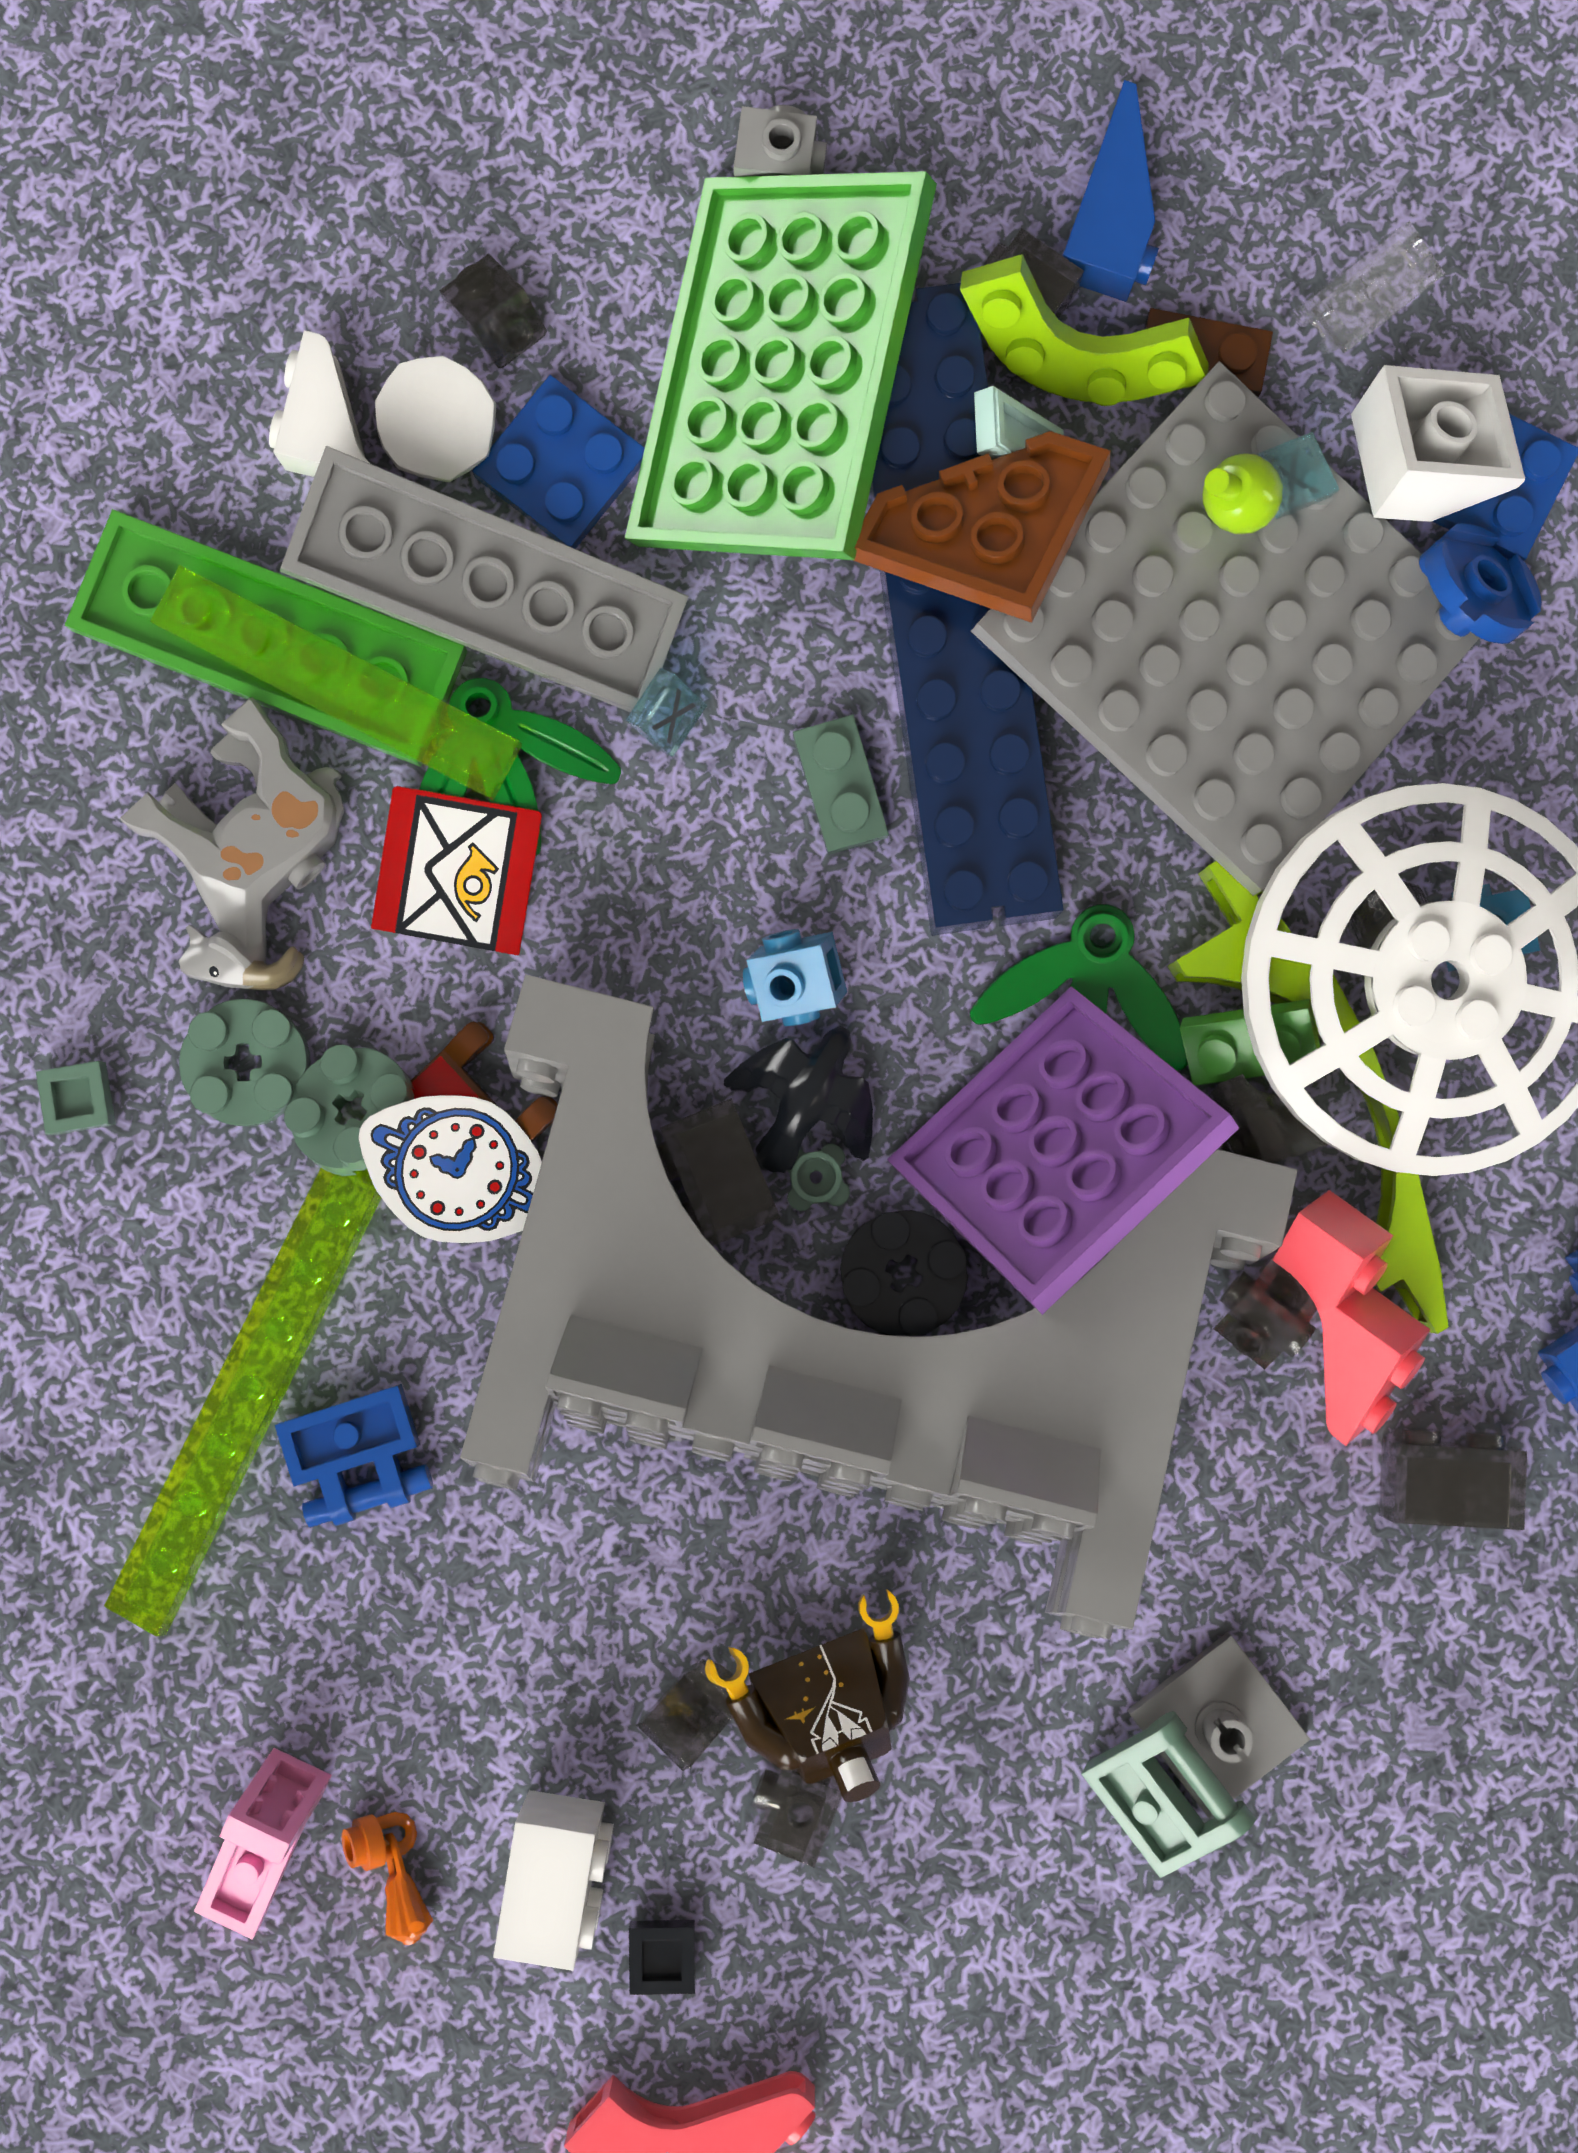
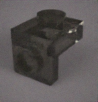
M489 253L475 264L464 268L454 280L439 290L449 308L479 339L490 360L498 368L505 367L541 340L547 333L544 324L523 287Z
M704 1659L689 1666L636 1725L682 1771L689 1769L729 1721L733 1719L725 1702L729 1694L726 1688L720 1687L708 1679L705 1672L706 1660ZM714 1663L721 1679L726 1680L733 1676L728 1669L718 1663Z

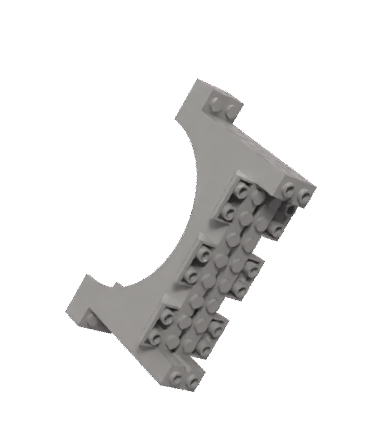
M525 974L504 1047L513 1078L521 1080L520 1087L522 1089L546 1097H557L558 1091H562L460 1455L463 1461L475 1467L472 1477L477 1478L480 1482L516 1491L520 1479L535 1482L554 1410L557 1407L561 1411L560 1414L564 1415V1420H567V1425L604 1434L606 1424L608 1423L627 1428L626 1431H628V1436H630L629 1440L632 1442L664 1450L667 1449L669 1439L682 1442L683 1438L693 1440V1453L709 1458L730 1462L733 1451L744 1453V1458L756 1461L754 1472L767 1477L791 1481L795 1474L801 1472L819 1477L817 1489L847 1497H854V1494H859V1491L873 1486L887 1490L884 1501L894 1505L923 1511V1507L929 1508L934 1506L942 1508L944 1510L941 1520L948 1523L979 1529L980 1526L987 1527L988 1524L995 1525L997 1522L1006 1525L1004 1536L1036 1545H1042V1542L1052 1543V1540L1060 1541L1045 1613L1062 1617L1060 1630L1096 1639L1100 1637L1111 1640L1113 1629L1133 1630L1209 1265L1229 1270H1244L1245 1264L1252 1265L1282 1246L1298 1169L1217 1149L1043 1315L1034 1308L1020 1316L989 1327L957 1334L925 1337L880 1335L848 1329L799 1311L753 1284L719 1254L701 1234L683 1208L665 1173L654 1142L647 1108L648 1073L655 1035L649 1032L654 1007Z

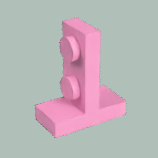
M273 1748L227 1817L219 1836L225 1840L194 1912L253 1939L264 1920L305 1824L322 1798L332 1775Z

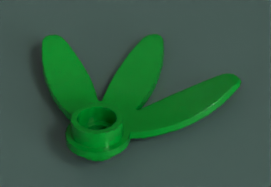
M474 678L462 683L451 696L449 717L456 730L446 739L436 753L423 777L419 790L464 798L470 785L476 762H479L484 786L491 803L538 811L532 784L515 751L516 748H520L553 769L596 783H617L621 775V768L597 743L578 730L540 714L512 710L511 699L504 687L491 679ZM483 698L491 702L490 710L486 715L474 717L469 714V706L474 700ZM541 825L537 843L536 856L540 853L542 847Z
M1096 904L1084 909L1074 920L1071 928V940L1043 948L1013 964L984 990L970 1010L971 1020L975 1024L984 1025L999 1021L1038 1003L1055 991L1066 980L1072 978L1070 987L1072 986L1106 1014L1108 993L1111 987L1114 989L1127 1019L1144 1043L1175 1070H1182L1188 1065L1178 1016L1159 984L1143 965L1129 954L1135 938L1130 918L1123 910L1110 904ZM1107 924L1115 931V936L1108 945L1099 946L1091 940L1090 933L1096 925Z

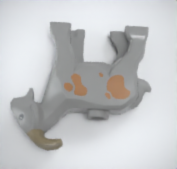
M252 697L221 724L228 734L212 748L210 753L216 760L226 765L244 766L252 772L257 787L256 793L242 799L217 825L174 783L164 793L163 798L159 802L147 792L120 817V820L139 836L156 838L183 862L220 930L211 937H207L192 925L186 927L190 937V946L179 959L181 972L189 978L207 981L224 987L275 990L291 983L303 968L305 957L293 946L277 962L269 965L266 964V920L268 906L292 884L296 889H302L321 873L325 867V862L321 857L335 845L340 821L345 811L342 797L336 788V782L342 778L339 771L324 767L304 774L299 770L289 755L286 739L271 722L263 707Z

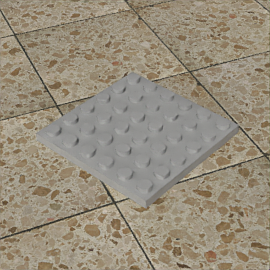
M1220 361L1096 494L1033 622L1031 623L990 609L971 630L978 639L1253 896L1265 889L1275 869L1297 842L1326 818L1479 639L1472 632L1464 637L1457 636L1449 631L1441 621L1439 609L1442 604L1437 599L1428 577L1422 572L1419 565V558L1422 553L1385 518H1373L1371 505ZM1296 452L1293 478L1316 494L1309 497L1295 486H1292L1291 504L1284 508L1287 481L1280 476L1283 492L1282 502L1277 514L1267 526L1248 534H1234L1220 529L1209 518L1203 505L1202 496L1206 475L1232 455L1243 453L1256 454L1288 474L1290 454Z

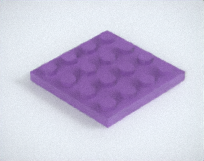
M1071 986L887 1160L929 1204L1043 1315L1228 1140L1239 1127L1230 1113Z

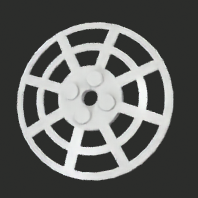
M1446 783L1404 786L1364 797L1329 815L1302 837L1275 869L1257 902L1245 940L1241 974L1244 1018L1254 1054L1271 1088L1292 1115L1320 1140L1355 1160L1394 1172L1429 1176L1469 1173L1506 1162L1539 1144L1567 1121L1578 1108V1080L1560 1104L1543 1119H1541L1527 1087L1534 1083L1555 1059L1568 1035L1571 1022L1578 1023V959L1572 933L1565 919V916L1578 906V847L1547 818L1514 799L1478 787ZM1443 802L1463 804L1460 842L1422 843L1384 856L1361 826L1362 823L1379 814L1410 805ZM1491 811L1511 817L1540 834L1564 856L1576 873L1549 893L1543 883L1524 866L1500 852L1488 849ZM1338 840L1361 870V873L1352 879L1335 899L1320 926L1317 938L1277 931L1283 909L1301 877L1320 854ZM1458 862L1452 901L1428 902L1419 905L1398 875V873L1406 869L1426 863ZM1485 869L1493 871L1512 882L1531 900L1534 906L1508 925L1490 911L1480 907ZM1375 890L1394 919L1380 932L1371 949L1339 943L1342 933L1354 911L1368 894ZM1547 929H1549L1558 957V991L1527 984L1526 964L1521 948ZM1271 957L1311 965L1309 977L1311 1006L1318 1032L1324 1045L1291 1064L1288 1063L1280 1047L1271 1014L1269 989ZM1444 961L1451 963L1459 974L1458 989L1447 999L1439 997L1434 992L1431 983L1433 971ZM1334 969L1364 975L1365 995L1371 1016L1346 1032L1343 1031L1334 1003ZM1523 1010L1553 1017L1550 1027L1538 1049L1518 1069L1502 1038L1511 1029L1520 1011ZM1386 1038H1389L1405 1051L1418 1055L1409 1091H1403L1381 1079L1364 1064L1359 1055ZM1478 1054L1495 1086L1466 1097L1436 1098L1446 1060L1463 1059ZM1340 1068L1345 1076L1365 1094L1390 1108L1402 1111L1390 1148L1372 1144L1342 1127L1314 1102L1304 1087ZM1504 1103L1518 1132V1136L1501 1145L1471 1154L1443 1157L1416 1155L1429 1117L1441 1119L1466 1117L1494 1109Z

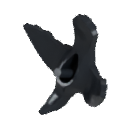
M838 1026L827 1032L818 1047L811 1054L803 1052L793 1039H782L755 1053L724 1079V1086L729 1087L731 1091L750 1092L761 1087L769 1089L781 1099L774 1124L755 1148L756 1158L765 1169L773 1173H785L787 1170H792L804 1137L819 1121L835 1125L843 1132V1143L855 1158H860L862 1161L869 1158L873 1125V1107L869 1083L862 1077L847 1076L842 1072L844 1060L851 1047V1036L848 1029Z

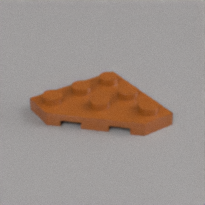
M1048 431L1026 439V448L993 460H991L988 453L939 471L940 479L908 491H905L903 485L878 493L863 520L862 530L855 545L857 553L853 561L1032 623L1110 468L1111 450Z

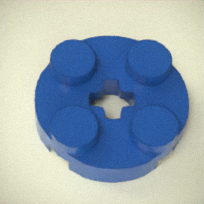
M1467 523L1456 524L1428 548L1419 558L1420 568L1428 577L1433 592L1442 604L1439 609V616L1449 631L1460 637H1464L1472 632L1477 637L1486 641L1508 644L1534 623L1531 619L1541 611L1542 600L1538 585L1530 569L1517 553L1506 560L1499 551L1493 548L1500 540L1499 537L1483 527Z

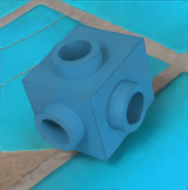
M799 929L785 930L762 938L764 946H760L746 960L748 967L743 970V984L747 999L751 1005L758 1004L762 1022L782 1018L784 1026L805 1024L820 1018V1010L837 1007L847 994L833 931L801 938Z

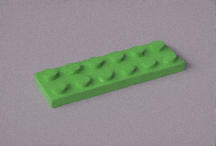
M112 509L64 625L72 632L248 700L253 697L262 706L419 767L422 766L468 652L464 645Z

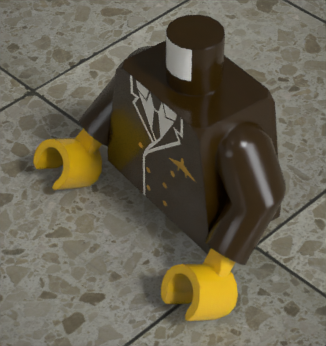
M886 1589V1593L890 1602V1610L881 1619H874L867 1614L864 1594L861 1595L858 1602V1610L862 1619L873 1628L874 1635L869 1640L865 1629L862 1628L751 1673H748V1660L742 1651L728 1647L730 1654L736 1661L737 1668L735 1674L726 1680L719 1677L711 1659H708L705 1665L708 1679L712 1683L726 1688L729 1694L725 1699L726 1705L749 1748L781 1770L796 1769L806 1784H814L834 1775L845 1802L863 1800L880 1788V1782L871 1760L887 1754L892 1749L889 1732L894 1730L903 1720L910 1677L901 1634L892 1628V1623L896 1620L899 1613V1604L896 1597L888 1589ZM748 1674L751 1685H746L745 1679Z

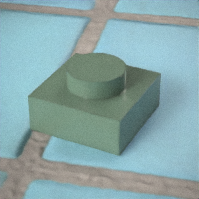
M94 1061L36 1071L45 1135H59L116 1125L106 1062Z

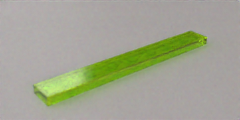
M320 1168L104 1605L107 1609L156 1637L167 1634L381 1200V1196L376 1191L367 1169L353 1171L357 1175L341 1176Z

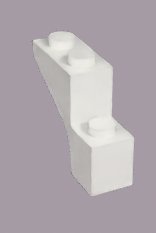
M304 330L299 351L292 350L286 362L284 381L289 391L284 411L277 410L272 418L269 432L270 447L274 448L273 453L286 471L312 477L315 476L325 446L370 464L364 454L340 364L333 355L332 349L325 337L318 333Z

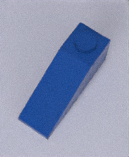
M1124 80L1056 278L1127 302L1134 282L1146 286L1159 248L1148 244L1155 224V214L1137 86L1135 83Z

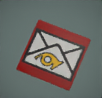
M395 786L392 789L371 929L519 956L542 819L541 812Z

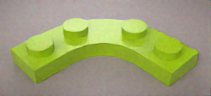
M1023 254L962 272L960 291L991 350L1012 373L1044 391L1069 399L1094 402L1101 406H1112L1119 402L1149 398L1195 386L1208 374L1209 364L1190 318L1124 335L1102 337L1082 333L1058 320L1045 303Z

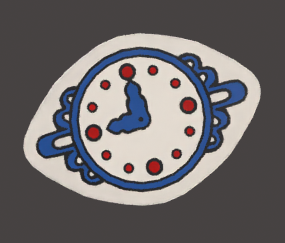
M438 1095L420 1097L385 1108L369 1116L363 1122L359 1131V1142L373 1185L386 1205L409 1229L422 1237L451 1243L493 1241L523 1231L542 1161L529 1137L507 1112L492 1102L476 1097Z

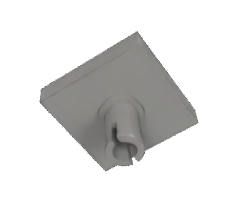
M1228 1632L1127 1709L1142 1731L1164 1714L1171 1711L1176 1712L1187 1727V1732L1184 1735L1233 1799L1311 1740ZM1165 1751L1159 1753L1206 1816L1211 1818L1213 1816Z

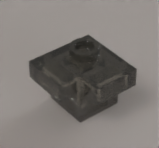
M1243 1074L1219 1083L1208 1095V1097L1230 1113L1239 1127L1220 1146L1223 1151L1287 1167L1314 1156L1328 1145L1298 1121L1276 1093H1266L1254 1088L1245 1079Z

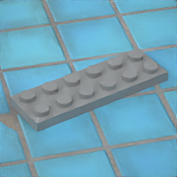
M325 446L280 568V572L641 717L646 714L689 597L329 446Z

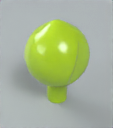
M1248 453L1235 454L1226 458L1206 475L1202 493L1203 505L1209 518L1220 529L1234 534L1254 533L1267 526L1277 514L1282 502L1283 484L1277 470L1263 457Z

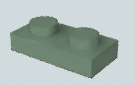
M854 715L793 731V739L827 855L888 838L889 833Z

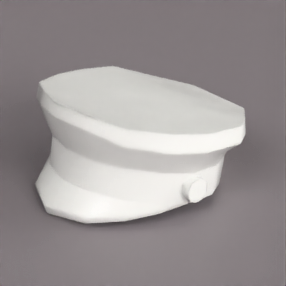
M444 356L418 358L400 363L395 368L375 400L376 427L382 448L399 470L418 477L450 483L471 471L489 456L495 429L496 402L482 380L466 367Z

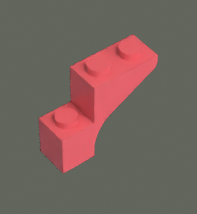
M1328 1190L1297 1214L1273 1261L1290 1273L1303 1286L1318 1310L1323 1330L1326 1424L1329 1432L1347 1446L1365 1428L1372 1434H1375L1390 1417L1397 1403L1389 1398L1395 1386L1403 1389L1422 1366L1425 1357L1417 1351L1430 1329L1373 1288L1388 1266V1263L1382 1260L1381 1256L1394 1235Z
M788 2071L690 2105L665 2106L642 2098L612 2075L571 2120L564 2147L570 2153H775L785 2141L789 2145L795 2144L813 2123L816 2115L813 2111L815 2108V2086L802 2073Z

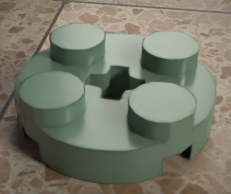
M252 999L225 1001L217 1004L209 1011L194 1017L189 1024L188 1034L183 1040L179 1056L181 1080L194 1107L219 1122L249 1127L269 1123L281 1116L293 1097L295 1085L311 1065L310 1051L306 1038L290 1017L270 1004ZM242 1045H249L250 1054L261 1056L262 1060L261 1068L252 1069L250 1071V1080L240 1081L238 1071L229 1069V1058L237 1056L239 1047Z
M344 1044L335 1045L327 1049L321 1059L313 1063L300 1077L295 1085L293 1097L284 1112V1121L287 1128L292 1132L299 1149L320 1168L341 1176L357 1175L353 1171L367 1169L359 1142V1131L363 1122L369 1116L385 1108L413 1100L415 1097L413 1093L414 1087L408 1075L387 1055L369 1048H351ZM355 1098H363L360 1105L367 1111L361 1121L350 1118L345 1125H342L340 1121L343 1116L341 1113L343 1106Z

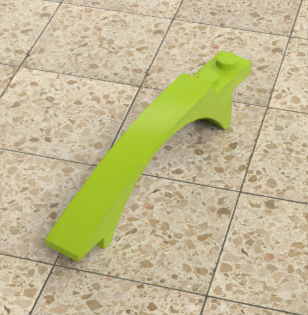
M1215 861L1198 873L1231 927L1167 967L1176 982L1208 983L1242 991L1241 974L1245 940L1259 900L1258 896L1263 891L1253 896ZM1280 919L1277 931L1291 933L1285 922ZM1271 957L1269 971L1270 1002L1279 1004L1306 999L1311 1001L1309 980L1311 965ZM1333 974L1334 1003L1343 1031L1346 1032L1359 1024V1021ZM1373 1047L1359 1055L1365 1065L1381 1079L1385 1080ZM1360 1089L1373 1120L1378 1145L1389 1149L1400 1119L1396 1109L1390 1108L1368 1096ZM1381 1168V1196L1376 1223L1394 1236L1381 1256V1259L1387 1262L1388 1266L1375 1287L1377 1291L1382 1292L1393 1285L1411 1315L1430 1329L1429 1333L1439 1334L1449 1326L1441 1268L1419 1174L1400 1173Z

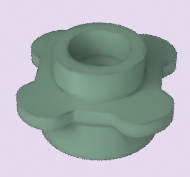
M827 1144L821 1151L807 1153L799 1150L792 1170H787L790 1173L792 1188L787 1195V1199L794 1209L805 1211L812 1204L828 1202L832 1206H840L847 1201L850 1189L843 1182L841 1165L845 1161V1154L839 1146ZM814 1171L820 1172L823 1177L822 1181L818 1184L812 1183L810 1180V1175Z

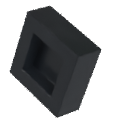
M695 1920L630 1921V1995L695 1994Z

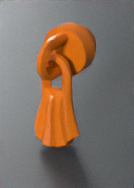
M391 1812L379 1817L370 1814L356 1818L352 1822V1827L342 1830V1847L346 1861L351 1868L361 1866L365 1871L382 1867L387 1862L389 1877L385 1887L387 1900L386 1935L402 1942L404 1945L414 1944L420 1940L421 1936L433 1922L412 1877L405 1870L402 1856L414 1847L417 1837L415 1822L407 1814ZM400 1826L405 1830V1837L398 1842L393 1833H387L384 1839L382 1830Z

